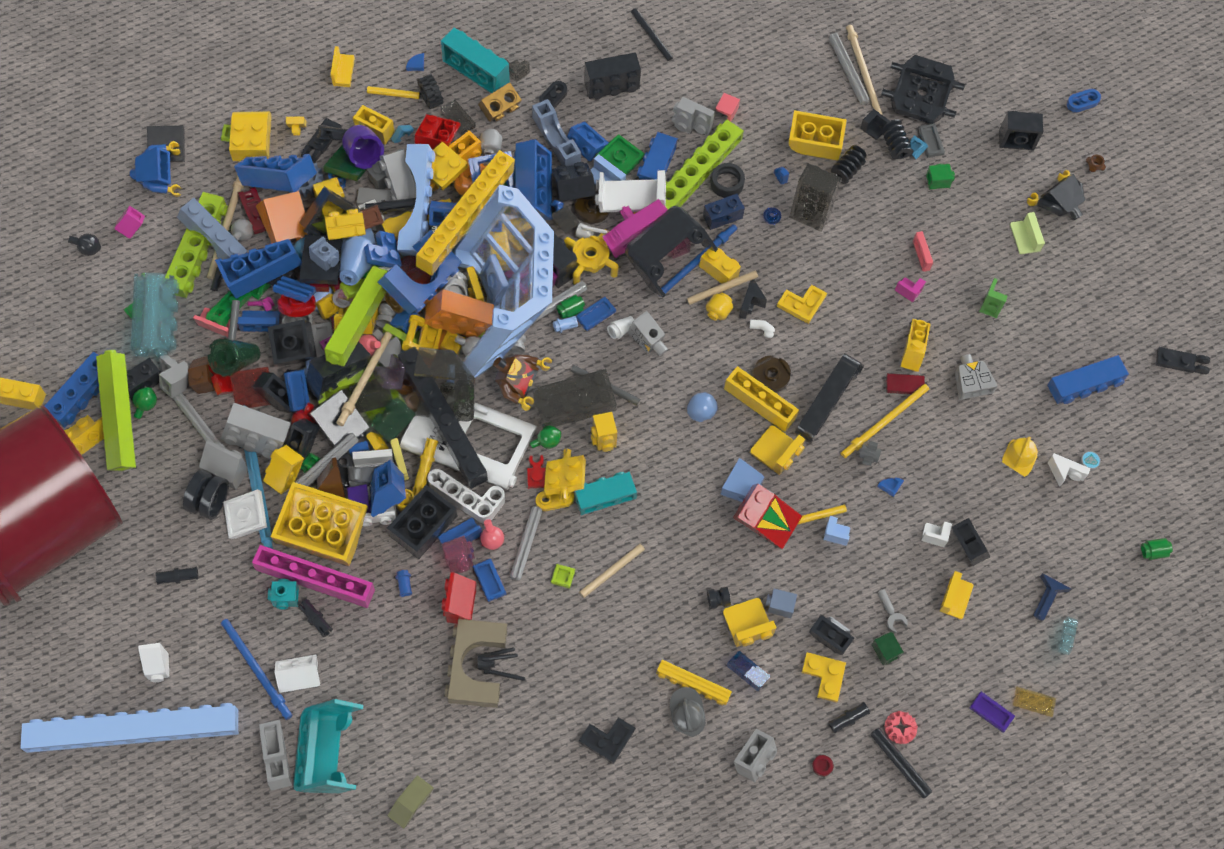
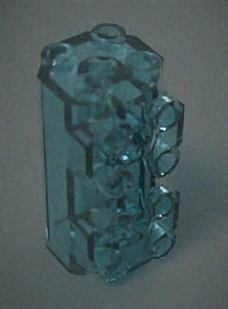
M138 273L134 274L131 351L136 356L148 357V353H154L156 357L172 353V350L177 348V339H175L174 331H177L178 321L173 315L174 312L178 313L179 304L175 297L176 294H179V283L172 275H169L168 279L162 273H141V277Z

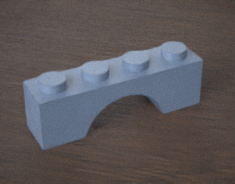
M547 99L533 105L532 118L560 164L571 166L574 163L581 162V151L574 140H569L564 134L556 111L550 101Z
M195 198L180 208L177 218L190 231H197L206 237L214 247L218 259L222 258L224 260L230 258V255L247 253V250Z

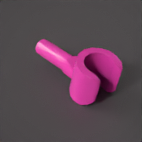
M266 297L261 301H248V306H263L265 311H269L272 309V306H275L270 297Z

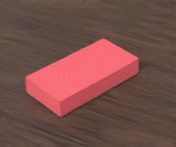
M923 231L916 232L913 244L920 265L924 272L930 271L933 260Z

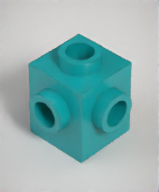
M288 579L272 581V587L268 589V600H271L274 607L281 610L288 609V607H298L299 586L297 581H290Z

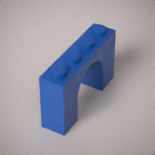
M429 230L412 247L419 252L434 232ZM451 251L431 276L429 284L416 283L397 264L388 270L378 283L409 315L414 311L418 313L425 307L424 301L426 299L430 301L437 294L435 290L438 287L441 289L448 283L447 278L449 275L453 277L459 271L457 267L462 261Z

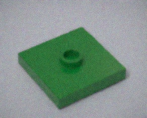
M619 134L598 153L626 175L643 160L645 153Z

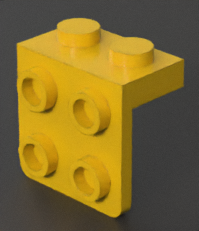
M772 425L751 448L750 453L780 475L784 469L788 470L790 468L793 458L803 452L805 449L803 446L805 438L798 435L793 440Z
M759 598L725 608L723 611L736 647L751 645L759 639H769L774 635L777 628L774 620L769 622Z

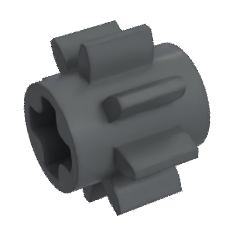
M869 440L868 445L862 444L859 457L863 458V464L871 466L873 462L878 463L882 450L877 448L878 443Z

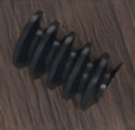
M896 119L887 122L882 127L881 132L884 135L891 157L893 159H904L911 156L914 151L908 142L909 139L906 137V131H903L902 121Z
M852 145L836 164L832 166L831 174L841 183L847 184L849 179H852L853 175L857 173V170H860L866 163L865 158L867 154L860 146Z

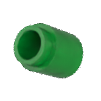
M575 294L559 302L556 309L562 319L569 318L584 311L585 303L581 296L578 297Z
M1166 538L1148 540L1141 544V552L1144 559H1161L1170 557L1173 547Z

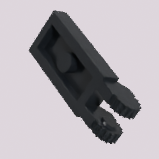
M325 118L321 124L342 128L340 124L328 118ZM317 129L301 152V157H303L304 154H309L312 149L315 150L311 155L313 163H316L321 154H324L333 141L317 138L319 129ZM327 131L326 134L332 135V131Z
M1159 347L1157 349L1156 366L1206 375L1210 372V369L1203 365L1195 366V362L1209 364L1211 358L1205 355L1196 356V354Z

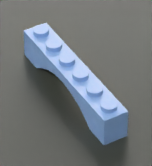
M407 144L405 162L410 167L415 178L416 202L411 217L399 231L397 250L402 256H416L418 252L412 246L429 230L427 214H429L430 204L428 202L429 197L432 195V188L430 186V180L433 179L432 162L435 161V152L429 144Z

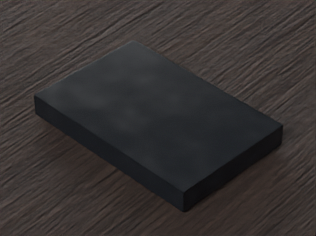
M305 235L299 278L300 283L338 285L340 261L334 267L325 271L310 259L309 246L321 237H324L326 242L339 251L340 259L343 238L328 240L327 236Z

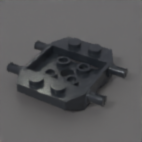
M918 55L911 57L905 64L892 61L890 69L900 71L899 74L901 75L896 90L890 91L883 88L881 96L891 98V106L895 113L930 124L939 121L944 115L955 118L957 111L948 109L945 106L950 91L953 88L963 91L966 84L954 80L952 66ZM920 76L927 77L936 81H929L921 78ZM924 90L927 94L920 95L918 91Z

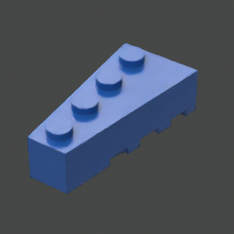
M304 154L302 158H297V155H290L289 158L282 159L281 156H274L268 159L266 156L246 157L234 166L240 182L244 186L289 191L290 193L298 191L299 187L317 174L310 154Z

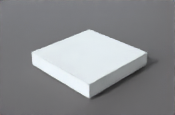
M255 490L223 502L230 539H236L267 528L262 492L260 490Z

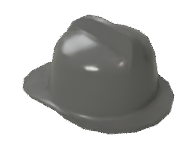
M380 465L342 467H347L350 486L364 484L369 486L372 482L374 469Z
M682 687L676 690L670 699L673 725L676 731L691 737L697 736L703 731L706 724L700 694L690 687Z

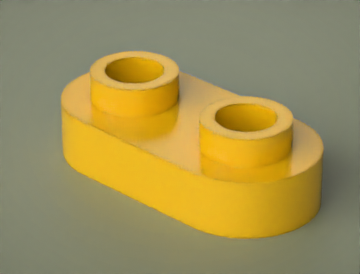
M542 491L536 497V506L540 507L542 511L569 507L574 502V492L568 494V502L565 503L564 501L563 504L559 502L560 494L546 495L545 491ZM543 498H548L549 501H548V502H543L542 499H543Z

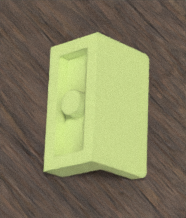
M1034 212L1027 213L1024 221L1010 223L1019 254L1041 251L1045 242Z

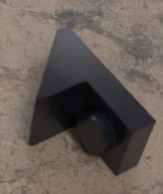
M754 279L750 280L740 309L739 318L746 319L747 314H752L754 305L762 308L766 307L767 299Z

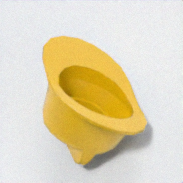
M1031 437L1011 440L1002 458V463L1024 477L1032 470L1038 453Z

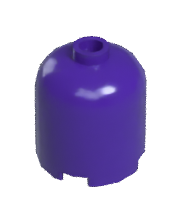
M354 125L344 133L342 138L343 148L356 167L362 169L372 168V165L381 160L380 156L384 155V146L369 127Z

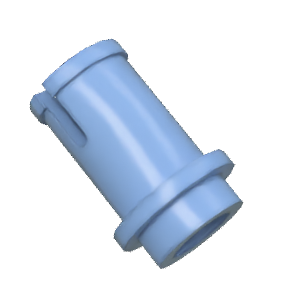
M575 316L561 320L558 318L556 321H553L554 330L562 333L563 330L578 327Z

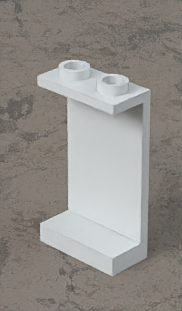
M665 170L658 171L657 180L605 181L604 173L600 172V178L596 180V189L599 191V194L595 196L596 205H599L600 212H620L623 206H629L632 212H639L658 199L665 206Z
M392 449L352 452L355 467L380 465L388 460L394 463ZM371 485L367 486V488H368L369 501H370L369 490H370V486H371ZM396 504L375 517H372L371 513H366L363 526H371L372 523L377 522L383 525L391 524L396 518Z

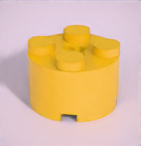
M337 177L318 182L312 186L316 198L324 186L341 197H345ZM328 200L321 213L324 218V216H328V212L339 211V214H341L344 209Z

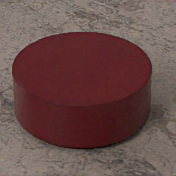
M826 755L817 756L812 763L814 773L821 777L828 776L834 768L832 759Z

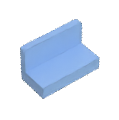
M599 154L594 158V167L591 169L594 185H596V180L600 178V172L604 173L605 181H622L626 179V174Z

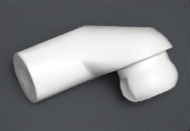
M750 319V329L763 330L764 336L767 338L774 336L773 332H775V329L768 322Z

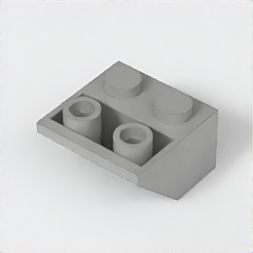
M207 440L199 465L200 470L211 473L213 477L219 476L227 479L229 487L236 490L248 472L242 454L233 449L231 451L225 449V446L220 442L215 441L213 443Z

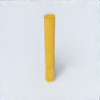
M367 87V93L412 99L420 98V92Z
M840 505L802 515L798 525L847 512L846 506Z

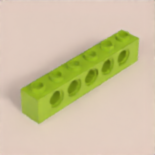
M203 192L199 203L221 224V218L223 215H226L228 209L224 197ZM186 229L162 283L165 293L187 298L188 294L192 293L194 280L196 277H199L201 273L200 266L203 261H206L208 256L207 250L209 246H212L201 233Z

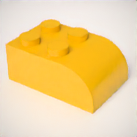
M794 110L789 146L793 151L803 155L838 161L842 151L847 120Z
M270 111L232 113L229 151L233 161H242L246 157L266 156L267 159L269 158Z

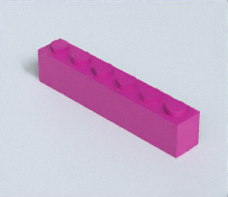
M262 545L259 546L252 561L256 571L279 579L297 581V584L365 608H368L375 592L372 582Z

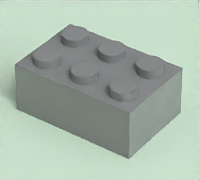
M233 403L220 440L229 445H236L244 448L246 451L257 452L266 458H270L275 449H280L283 446L290 422Z

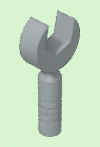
M885 589L880 590L878 595L887 613L890 614L887 620V628L890 632L897 634L893 627L894 621H901L907 627V619L900 613H894V607Z

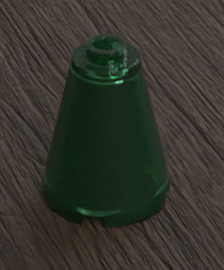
M219 338L214 340L209 346L211 351L208 354V362L214 373L226 377L257 362L260 359L261 352L256 344Z

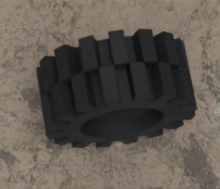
M432 74L417 80L420 94L428 109L435 108L444 103L439 85H437V81Z

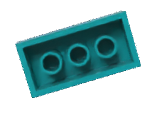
M454 27L441 40L443 61L491 94L510 82L509 63L504 58L495 55L492 50L483 47L477 40L468 37L465 32L459 31Z

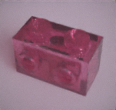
M465 536L441 544L450 572L459 571V573L468 571L470 566H473L472 559H475L474 549L471 541H466Z

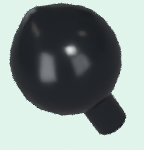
M83 234L79 238L69 236L68 243L77 245L78 251L83 255L92 256L101 250L99 239L93 234Z

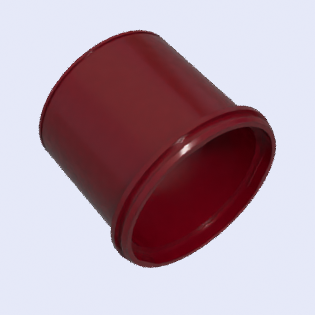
M40 405V408L37 407L0 428V601L4 606L11 605L10 602L14 600L17 603L20 602L22 599L18 592L117 528L118 525L123 524L116 508L68 435L44 405Z

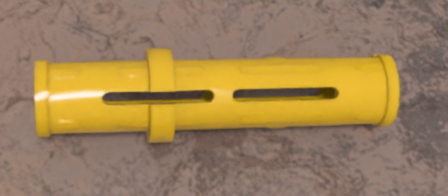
M426 438L423 453L420 454V465L412 490L414 496L427 484L432 462H435L434 455L438 440Z

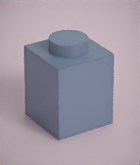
M773 589L772 594L767 595L765 606H769L768 613L791 618L797 594Z

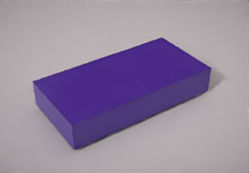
M982 691L969 707V709L1002 733L1005 732L1015 715Z

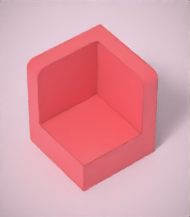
M724 93L716 106V111L727 115V120L731 122L739 108L740 99Z

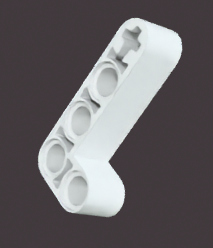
M434 469L428 474V483L431 489L480 523L484 524V521L487 519L492 520L505 503L504 490L499 486L489 488L484 496L480 497L440 469ZM450 489L458 490L454 494L448 493ZM494 495H499L501 497L499 500L491 499V497ZM471 499L473 503L467 505L464 504V501ZM482 510L489 511L487 515L480 514Z

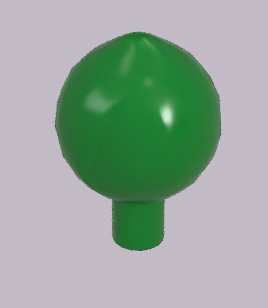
M146 387L135 392L133 396V404L137 407L134 414L135 418L141 419L144 411H149L155 407L157 396L152 388Z
M546 426L538 433L537 439L530 441V445L532 448L540 445L546 449L554 448L560 443L561 431L554 426Z

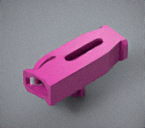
M659 199L636 214L632 212L629 206L622 207L620 213L624 221L602 236L615 258L625 253L626 246L668 210Z

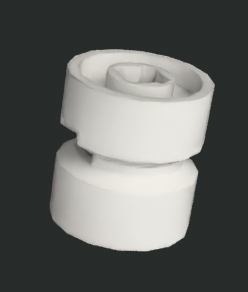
M457 272L453 277L449 275L447 278L448 283L443 289L467 296L466 276L461 272Z

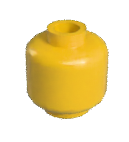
M725 293L714 294L706 304L707 315L714 321H717V319L725 320L733 309L732 299Z

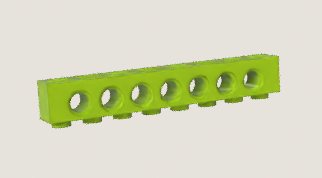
M729 120L717 126L715 133L712 136L709 135L702 147L699 146L692 158H688L684 162L683 167L675 171L672 179L666 182V198L671 199H666L665 206L667 209L672 206L681 207L710 176L713 169L720 165L742 141L744 130Z

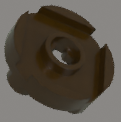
M595 196L576 199L575 212L582 221L593 225L604 221L609 216L610 212H600L599 205L596 206V209H590L589 204H596Z
M773 356L762 357L757 361L753 370V378L763 383L773 392L783 390L790 381V366L780 357L779 359ZM768 371L776 372L775 377H769Z

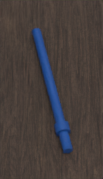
M732 224L727 230L720 232L716 236V239L713 241L716 247L721 244L723 245L729 240V237L737 230L736 225ZM705 248L661 287L665 294L700 263L701 256L708 248Z
M224 619L221 625L270 696L271 703L275 708L279 709L285 720L290 719L293 715L285 705V699L281 694L277 693L230 621Z

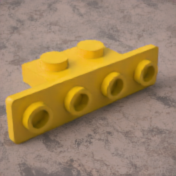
M87 415L80 418L69 429L64 430L81 455L104 439L102 417L94 422Z

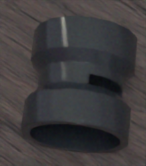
M727 586L721 587L719 590H707L710 609H716L718 606H731Z

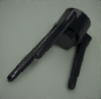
M514 647L478 654V670H484V674H493L521 681L525 680V677L491 669L495 668V660L518 657L517 653L505 654L515 651Z

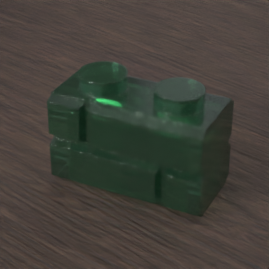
M399 398L390 399L385 405L386 409L381 414H376L372 419L373 423L370 425L389 443L416 416Z

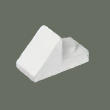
M1055 453L1048 461V465L1059 486L1065 481L1067 475L1074 481H1084L1090 471V468Z

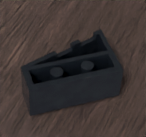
M358 341L345 366L335 365L326 361L325 354L313 358L309 362L306 377L307 388L319 401L323 398L322 394L330 388L335 390L338 387L337 383L345 377L349 380L366 368L371 354Z

